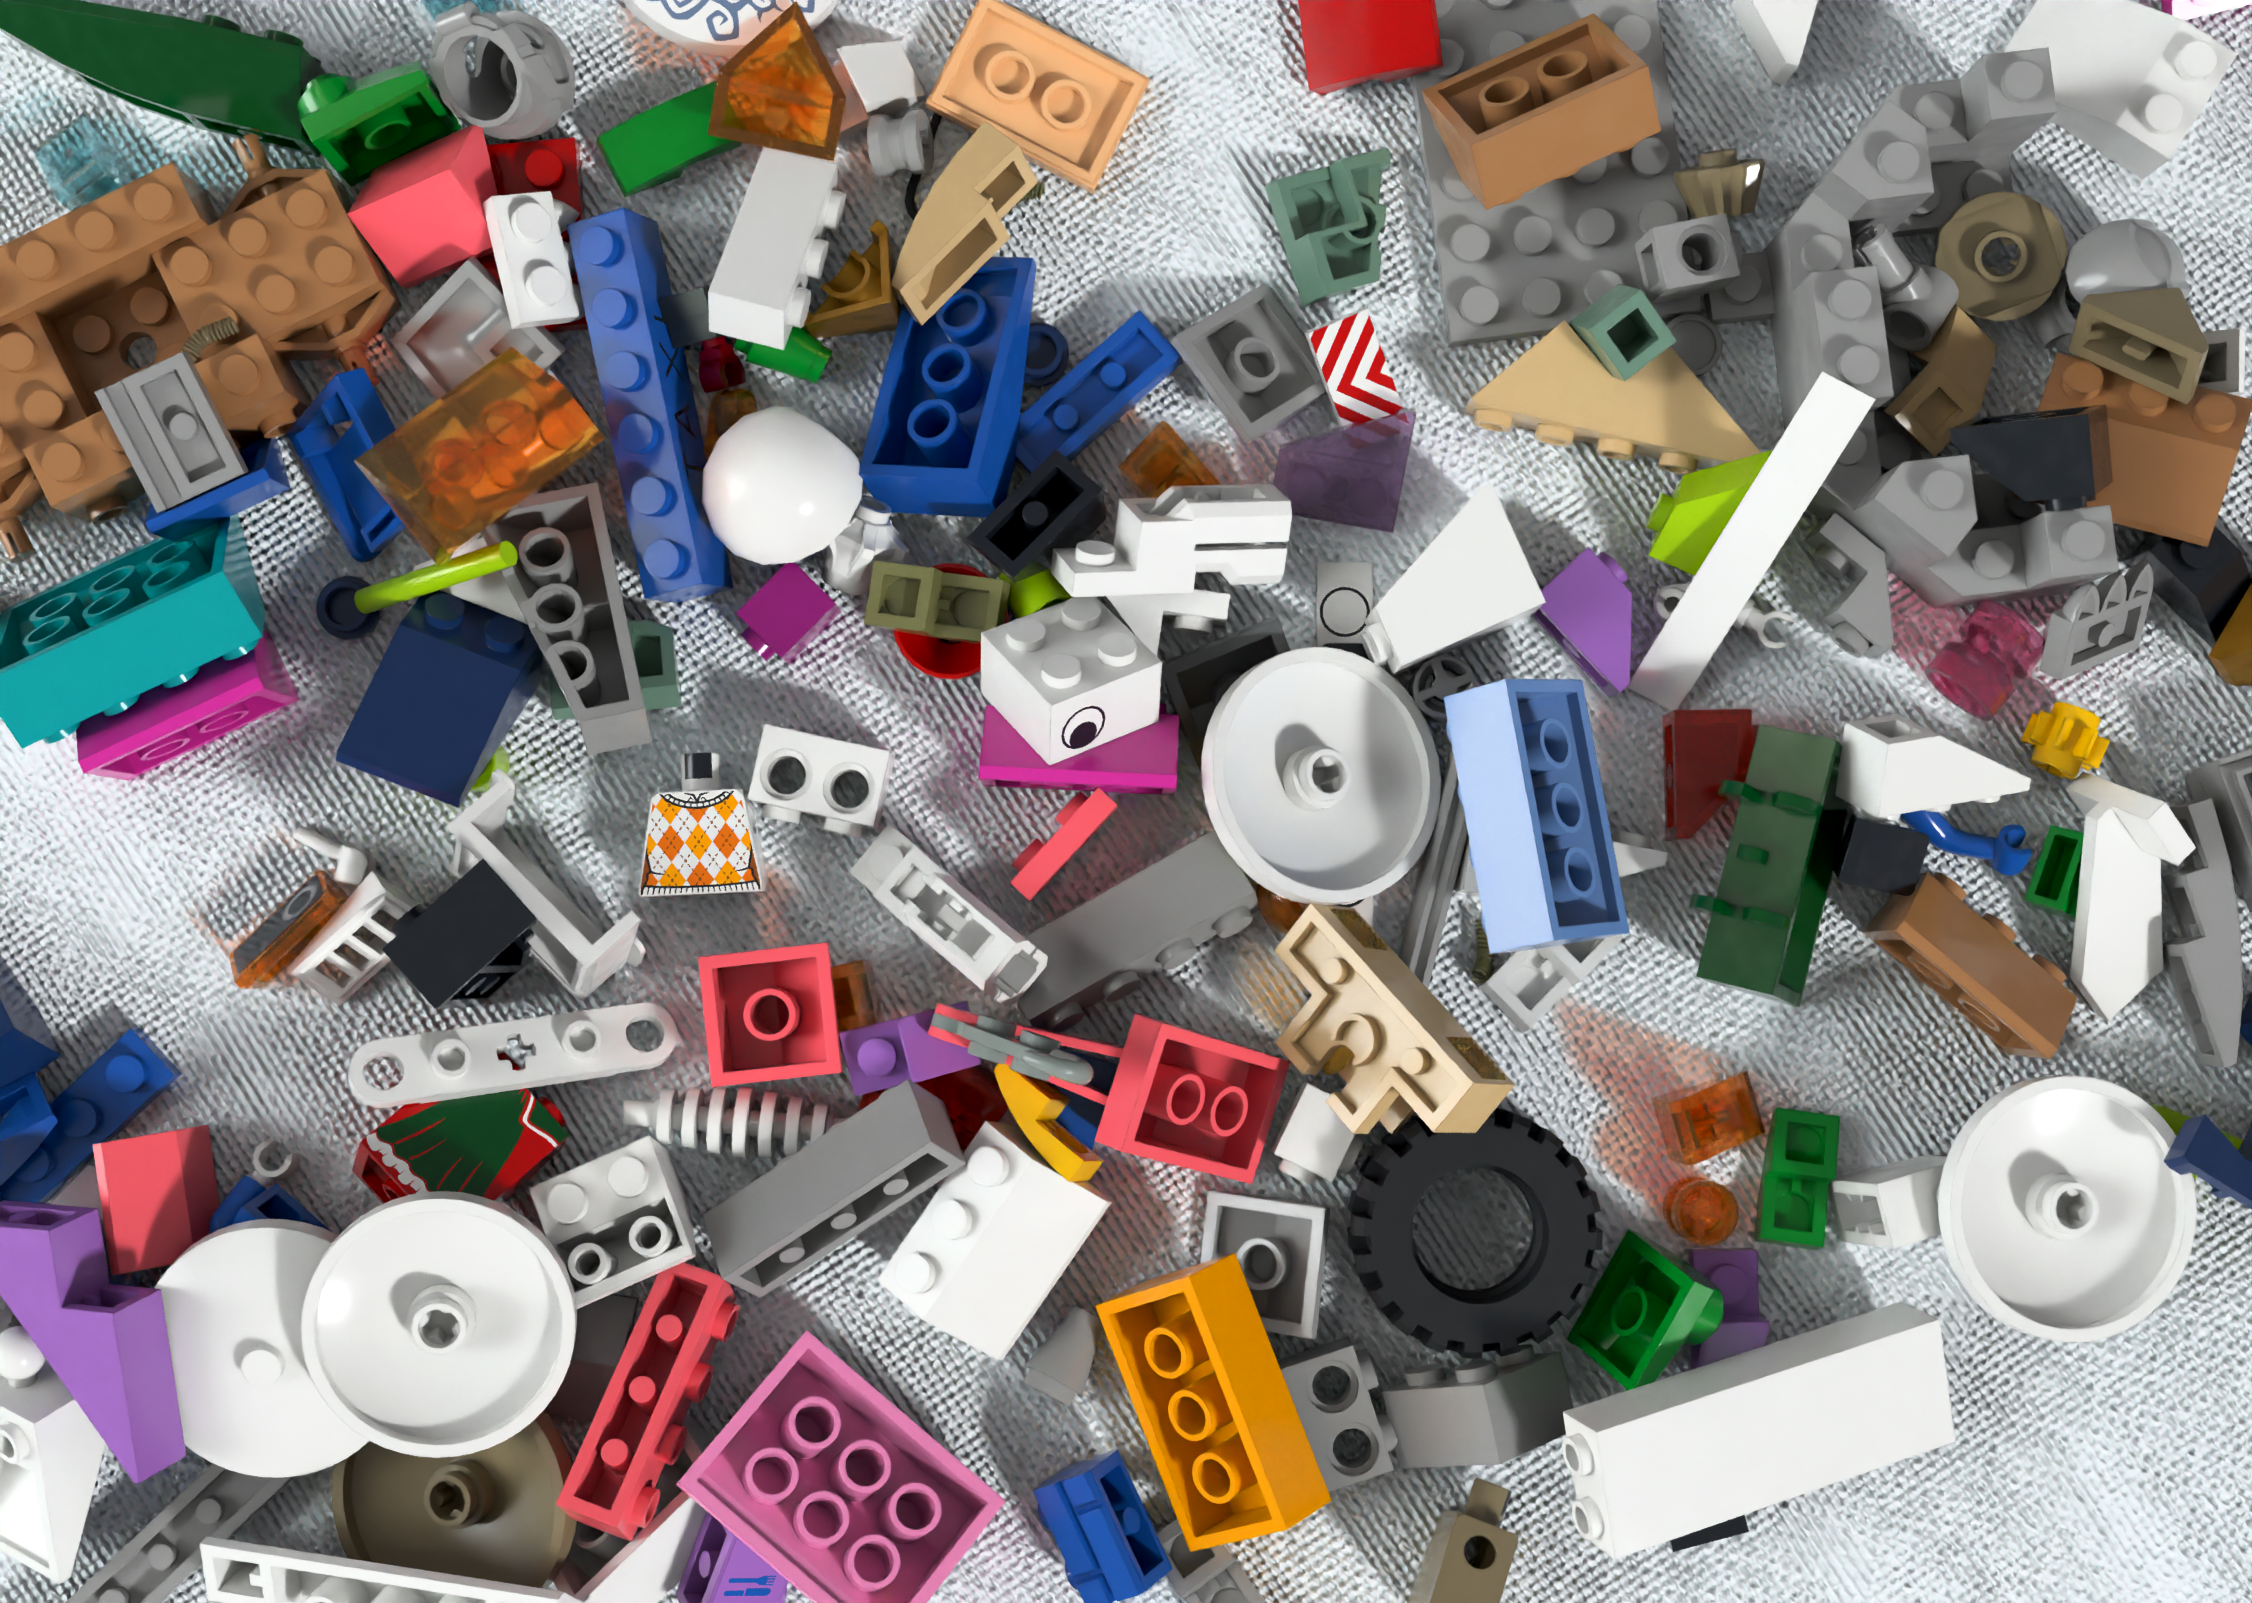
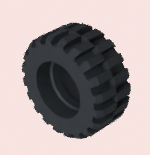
M1497 1107L1476 1133H1434L1418 1115L1410 1117L1412 1122L1401 1128L1397 1134L1389 1132L1380 1140L1383 1145L1372 1158L1367 1156L1359 1170L1362 1176L1356 1190H1351L1348 1209L1351 1211L1350 1227H1347L1348 1246L1352 1250L1355 1261L1354 1268L1362 1285L1376 1306L1395 1327L1406 1336L1411 1335L1418 1339L1425 1347L1442 1354L1444 1350L1457 1352L1462 1358L1482 1359L1483 1352L1496 1351L1500 1357L1520 1352L1518 1344L1533 1339L1539 1344L1554 1334L1550 1326L1562 1315L1570 1320L1581 1306V1304L1575 1301V1298L1583 1285L1592 1287L1598 1271L1591 1263L1594 1250H1602L1603 1230L1596 1227L1595 1213L1600 1212L1601 1209L1596 1192L1589 1189L1584 1178L1588 1173L1579 1159L1565 1149L1563 1146L1564 1142L1550 1130L1539 1126L1531 1119ZM1465 1168L1492 1170L1511 1180L1524 1195L1533 1219L1531 1243L1521 1264L1500 1283L1478 1290L1455 1288L1435 1278L1425 1268L1416 1252L1412 1231L1414 1214L1425 1191L1442 1176Z

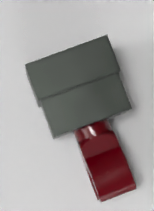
M710 285L657 299L663 322L667 324L673 349L700 342L702 350L699 354V379L705 393L746 383L745 369L738 356L734 354L732 346L726 343L724 335L709 331L708 290Z

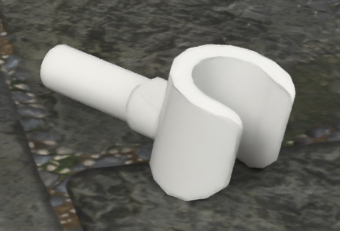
M299 825L294 831V839L324 854L326 857L338 860L334 880L360 885L371 871H376L377 857L370 851L333 842L303 825Z

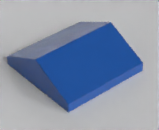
M262 437L242 447L243 453L241 456L249 470L248 473L179 503L163 512L157 513L151 503L145 520V524L151 534L176 542L291 489L277 439Z

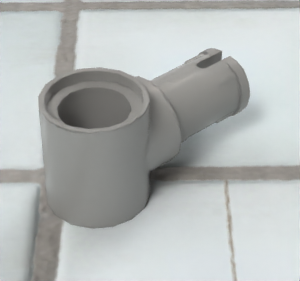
M1880 223L1876 227L1872 225L1863 229L1852 239V251L1863 267L1877 265L1881 299L1885 307L1883 315L1887 340L1893 345L1908 351H1920L1927 348L1959 298V289L1955 281L1939 268L1920 265L1917 262L1910 263L1885 224Z

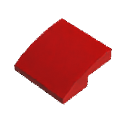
M1298 0L1308 86L1312 92L1323 95L1373 79L1391 83L1443 67L1435 0Z

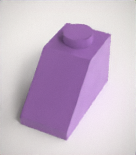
M1587 547L1541 590L1546 602L1531 615L1597 686L1611 698L1621 693L1630 684L1632 593L1623 584L1628 577L1620 565L1605 552H1600L1596 555Z

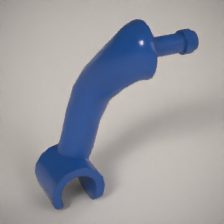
M1920 810L1904 813L1900 816L1913 830L1928 835L1929 843L1947 853L1989 860L1991 866L1997 872L2004 875L2013 876L2019 874L2027 866L2033 854L2028 848L2016 849L2022 844L2026 836V831L2020 825H2007L2000 830L1997 838L1968 833L1955 828L1939 812Z

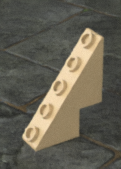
M1565 320L1476 393L1465 407V411L1474 417L1473 424L1486 430L1509 432L1511 425L1536 431L1534 438L1543 443L1564 447L1572 446L1573 440L1598 445L1596 453L1601 456L1622 461L1634 460L1635 454L1659 459L1658 467L1660 469L1681 475L1695 472L1697 469L1703 470L1761 453L1671 346L1629 379L1623 381L1614 378Z

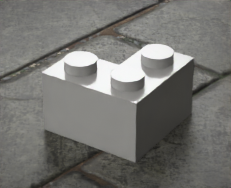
M1532 1344L1519 1345L1520 1352L1500 1357L1497 1352H1494L1496 1362L1485 1360L1468 1363L1455 1368L1456 1373L1445 1374L1443 1364L1425 1365L1406 1371L1407 1382L1382 1392L1388 1419L1392 1422L1398 1440L1395 1445L1399 1468L1498 1465L1565 1435L1563 1411L1574 1407L1561 1352L1534 1354Z

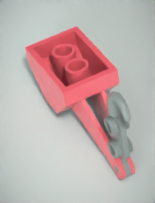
M937 1003L927 1033L932 1037L968 1048L967 1053L995 1063L1010 1065V1069L1048 1081L1104 1105L1105 1109L1094 1140L1098 1143L1121 1152L1249 1184L1253 1183L1291 1062L1137 1012L1134 1014L1125 1046L1003 1021L942 1003ZM1014 1035L1020 1036L1019 1040L1015 1039ZM1060 1045L1120 1058L1110 1092L1089 1084L1094 1073L1092 1066L1076 1055L1059 1050Z

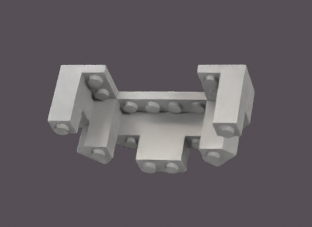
M2049 47L1982 55L1960 79L1896 86L1867 118L1843 151L1762 251H1768L1775 314L1770 318L1784 431L1789 426L1822 371L1876 399L1806 509L1813 515L1819 514L1824 519L1836 512L1885 553L1886 568L1915 589L1913 593L1934 609L2058 595L2119 571L2110 505L2063 511H2045V505L2030 501L2025 502L2022 499L2012 497L2013 492L1990 473L1972 475L1969 454L1922 460L1920 446L1884 412L1912 382L1908 350L1901 349L1887 340L1883 315L1885 307L1881 299L1877 265L1863 267L1852 251V239L1869 226L1873 225L1876 227L1877 224L1883 223L1887 226L1893 237L1937 233L1940 226L1947 221L1953 211L1967 200L1993 191L2013 193L2009 155L2057 113Z

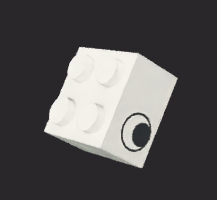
M1096 596L1074 597L981 633V694L1049 766L1159 722L1162 661Z

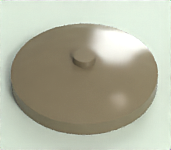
M544 1410L534 1421L504 1442L485 1450L461 1456L440 1458L418 1457L386 1449L369 1441L360 1450L333 1467L331 1498L336 1530L342 1548L349 1559L548 1589L562 1569L575 1535L577 1521L571 1519L556 1505L573 1464L560 1432Z

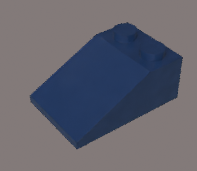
M441 590L420 596L399 624L337 750L336 761L459 808L539 686L544 655L528 624Z

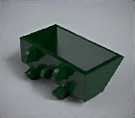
M1760 724L1745 783L1721 780L1718 795L1740 804L1716 898L1699 894H1692L1689 908L1711 915L1696 977L1716 985L1794 1007H1800L1850 807L1849 802L1835 795L1842 744L1838 740Z

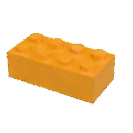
M1235 1253L1143 1281L1095 1305L1190 1552L1288 1530L1332 1501Z

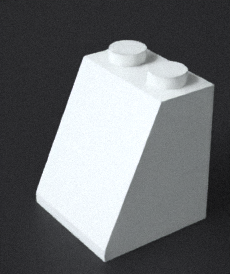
M1492 483L1478 489L1381 598L1365 619L1366 632L1360 634V638L1366 654L1375 665L1384 666L1391 676L1395 677L1422 665L1433 657L1447 654L1526 619L1546 602Z

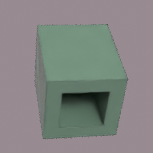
M1622 284L1616 285L1568 323L1614 378L1623 381L1629 379L1677 341L1643 291L1639 288Z

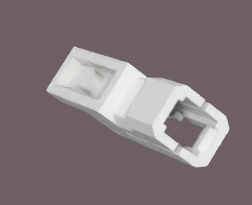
M1273 484L1171 486L1159 498L1119 499L1114 547L1105 542L1089 540L1077 543L1076 548L1053 549L1051 574L1071 597L1193 593L1196 572H1218L1230 585L1279 583L1284 576L1288 548L1284 544L1265 545V542H1289L1292 521L1291 500Z
M890 823L849 871L854 878L873 893L872 896L981 990L1005 1007L1016 1004L1047 966L1048 956L989 908L986 903Z

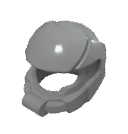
M471 1L442 12L435 17V26L438 32L434 35L432 41V58L428 59L430 73L440 92L439 95L443 103L467 126L476 125L483 127L484 134L493 138L527 139L548 131L559 121L564 112L573 108L575 99V68L572 58L560 37L546 23L519 10L500 11L495 15L489 12H480L478 7ZM478 36L473 53L476 57L475 77H471L466 70V54L463 50L471 38ZM507 91L514 97V100L509 97Z
M2130 218L2103 224L2082 236V239L2072 246L2069 256L2067 255L2064 271H2061L2059 282L2052 289L2053 293L2043 305L2027 314V317L2045 349L2057 346L2061 351L2075 355L2068 352L2076 319L2072 316L2066 305L2065 290L2067 284L2069 285L2070 293L2080 304L2088 294L2180 287L2185 299H2187L2191 289L2186 281L2182 253L2174 240L2164 232L2156 229L2153 222Z

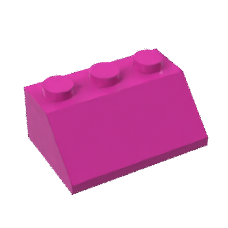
M264 630L263 637L259 638L258 644L248 653L238 658L224 660L220 656L199 666V671L192 678L178 686L165 688L163 684H160L141 693L140 698L132 706L118 714L106 716L102 711L81 721L80 726L76 730L78 763L83 773L129 781L301 700L270 632Z
M1160 703L1159 722L1049 766L994 706L986 705L979 780L984 786L1089 792H1094L1099 787L1103 792L1174 796L1177 786L1179 715L1166 714V704Z

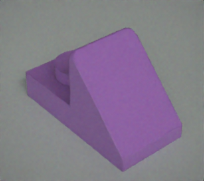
M967 1000L949 1005L970 1012ZM935 1009L839 1033L854 1096L897 1086L907 1079H910L912 1083H917L980 1065L983 1061L982 1058L967 1053L968 1048L927 1034Z
M1753 1248L1688 1249L1689 1264L1720 1289L1723 1296L1724 1311L1723 1320L1718 1330L1703 1343L1690 1345L1691 1370L1766 1346L1769 1320L1759 1315L1758 1250Z

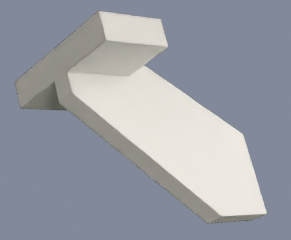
M2082 772L2066 788V791L2085 817L2070 978L2097 1016L2110 1021L2163 969L2161 859L2179 865L2196 846L2166 802Z

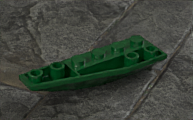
M0 0V31L28 51L83 83L140 109L198 129L245 140L243 137L245 135L256 134L261 144L320 158L321 152L313 145L300 121L297 104L300 97L304 94L305 86L312 79L327 73L321 67V61L311 56L303 47L304 42L293 35L276 30H265L263 37L241 32V27L238 24L213 15H203L201 22L175 16L80 0Z

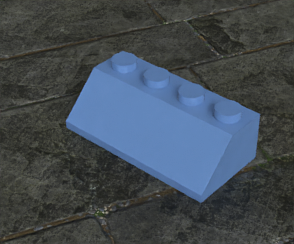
M1503 679L1443 697L1447 715L1446 730L1448 738L1452 743L1459 781L1458 796L1464 809L1470 842V861L1475 871L1481 902V922L1483 930L1487 935L1490 954L1533 950L1630 933L1582 680Z

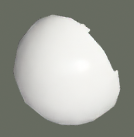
M772 406L744 415L717 440L703 469L702 505L713 533L735 556L762 565L794 563L823 550L848 526L862 498L863 479L859 476L861 461L840 439L808 416L792 408Z

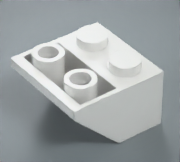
M650 1136L639 1139L529 1188L546 1238L551 1242L568 1271L574 1289L577 1309L696 1257L691 1208L670 1151Z

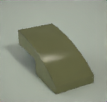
M874 560L864 624L899 632L981 644L982 632L1005 624L1011 584L1001 579L945 573L932 567Z

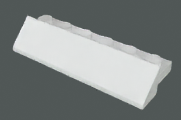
M206 1537L200 1543L208 1600L221 1603H584L565 1592L214 1537Z

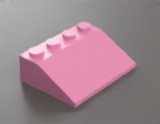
M807 1330L676 1484L813 1603H927L1006 1502L1005 1499Z

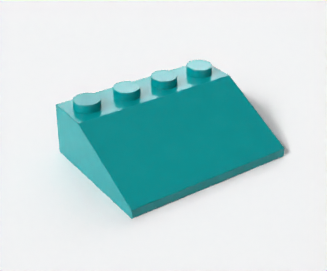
M238 513L176 542L162 537L156 538L1 611L0 717L22 749L42 739L47 744L60 741L77 730L81 721L102 711L106 716L118 714L132 706L140 698L141 693L160 684H163L165 688L178 686L192 678L199 671V666L220 656L224 660L238 658L248 653L258 644L259 638L263 637L265 609Z

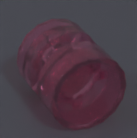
M1982 600L1960 626L1958 632L1961 641H1948L1926 667L1924 673L1930 683L1957 707L1983 721H1991L2015 692L2011 682L2012 679L2025 680L2040 662L2046 640L2031 624L2014 611L1994 601Z

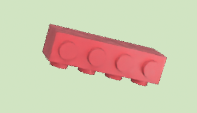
M684 1262L657 1274L556 1502V1505L571 1519L632 1542L638 1526L646 1528L651 1522L660 1499V1490L655 1488L665 1463L673 1465L682 1451L687 1436V1427L682 1426L692 1401L700 1403L704 1398L711 1383L714 1370L709 1361L718 1340L726 1342L729 1339L738 1319L739 1305L734 1304L737 1297L730 1284L721 1279L720 1275Z

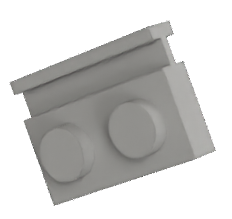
M188 351L180 352L113 385L94 392L157 513L172 508L179 503L249 472Z

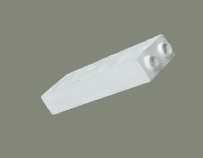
M1903 1302L1894 1303L1563 1411L1566 1438L1562 1441V1453L1565 1463L1573 1476L1576 1500L1572 1503V1517L1575 1526L1585 1540L1590 1541L1614 1559L1955 1442L1940 1319Z

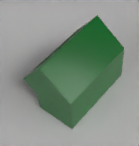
M2050 825L2024 900L2037 909L2075 922L2084 833Z

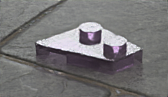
M1403 408L1396 410L1395 414L1361 424L1357 422L1335 428L1330 433L1314 438L1308 436L1281 444L1273 485L1291 500L1292 515L1393 533L1417 414L1416 409Z

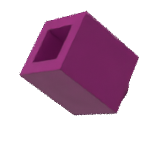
M794 562L786 563L736 614L748 625L740 635L766 661L776 653L789 665L842 611Z

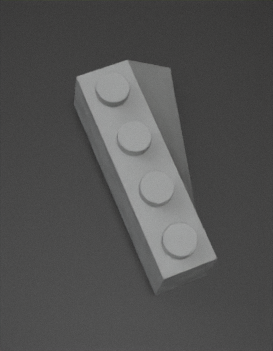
M598 482L469 506L470 513L487 546L507 540L516 548L518 555L517 563L500 571L581 728L588 755L652 743Z

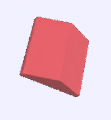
M208 1125L92 1144L111 1275L171 1265L191 1245L209 1235V1221L212 1214L219 1207L220 1200Z

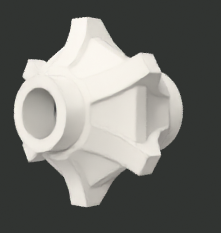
M862 495L848 526L824 548L823 559L825 564L821 578L826 584L847 594L866 595L870 588L874 560L899 563L907 559L910 549L902 543L905 533L893 527L889 518L892 511L889 505L879 499Z

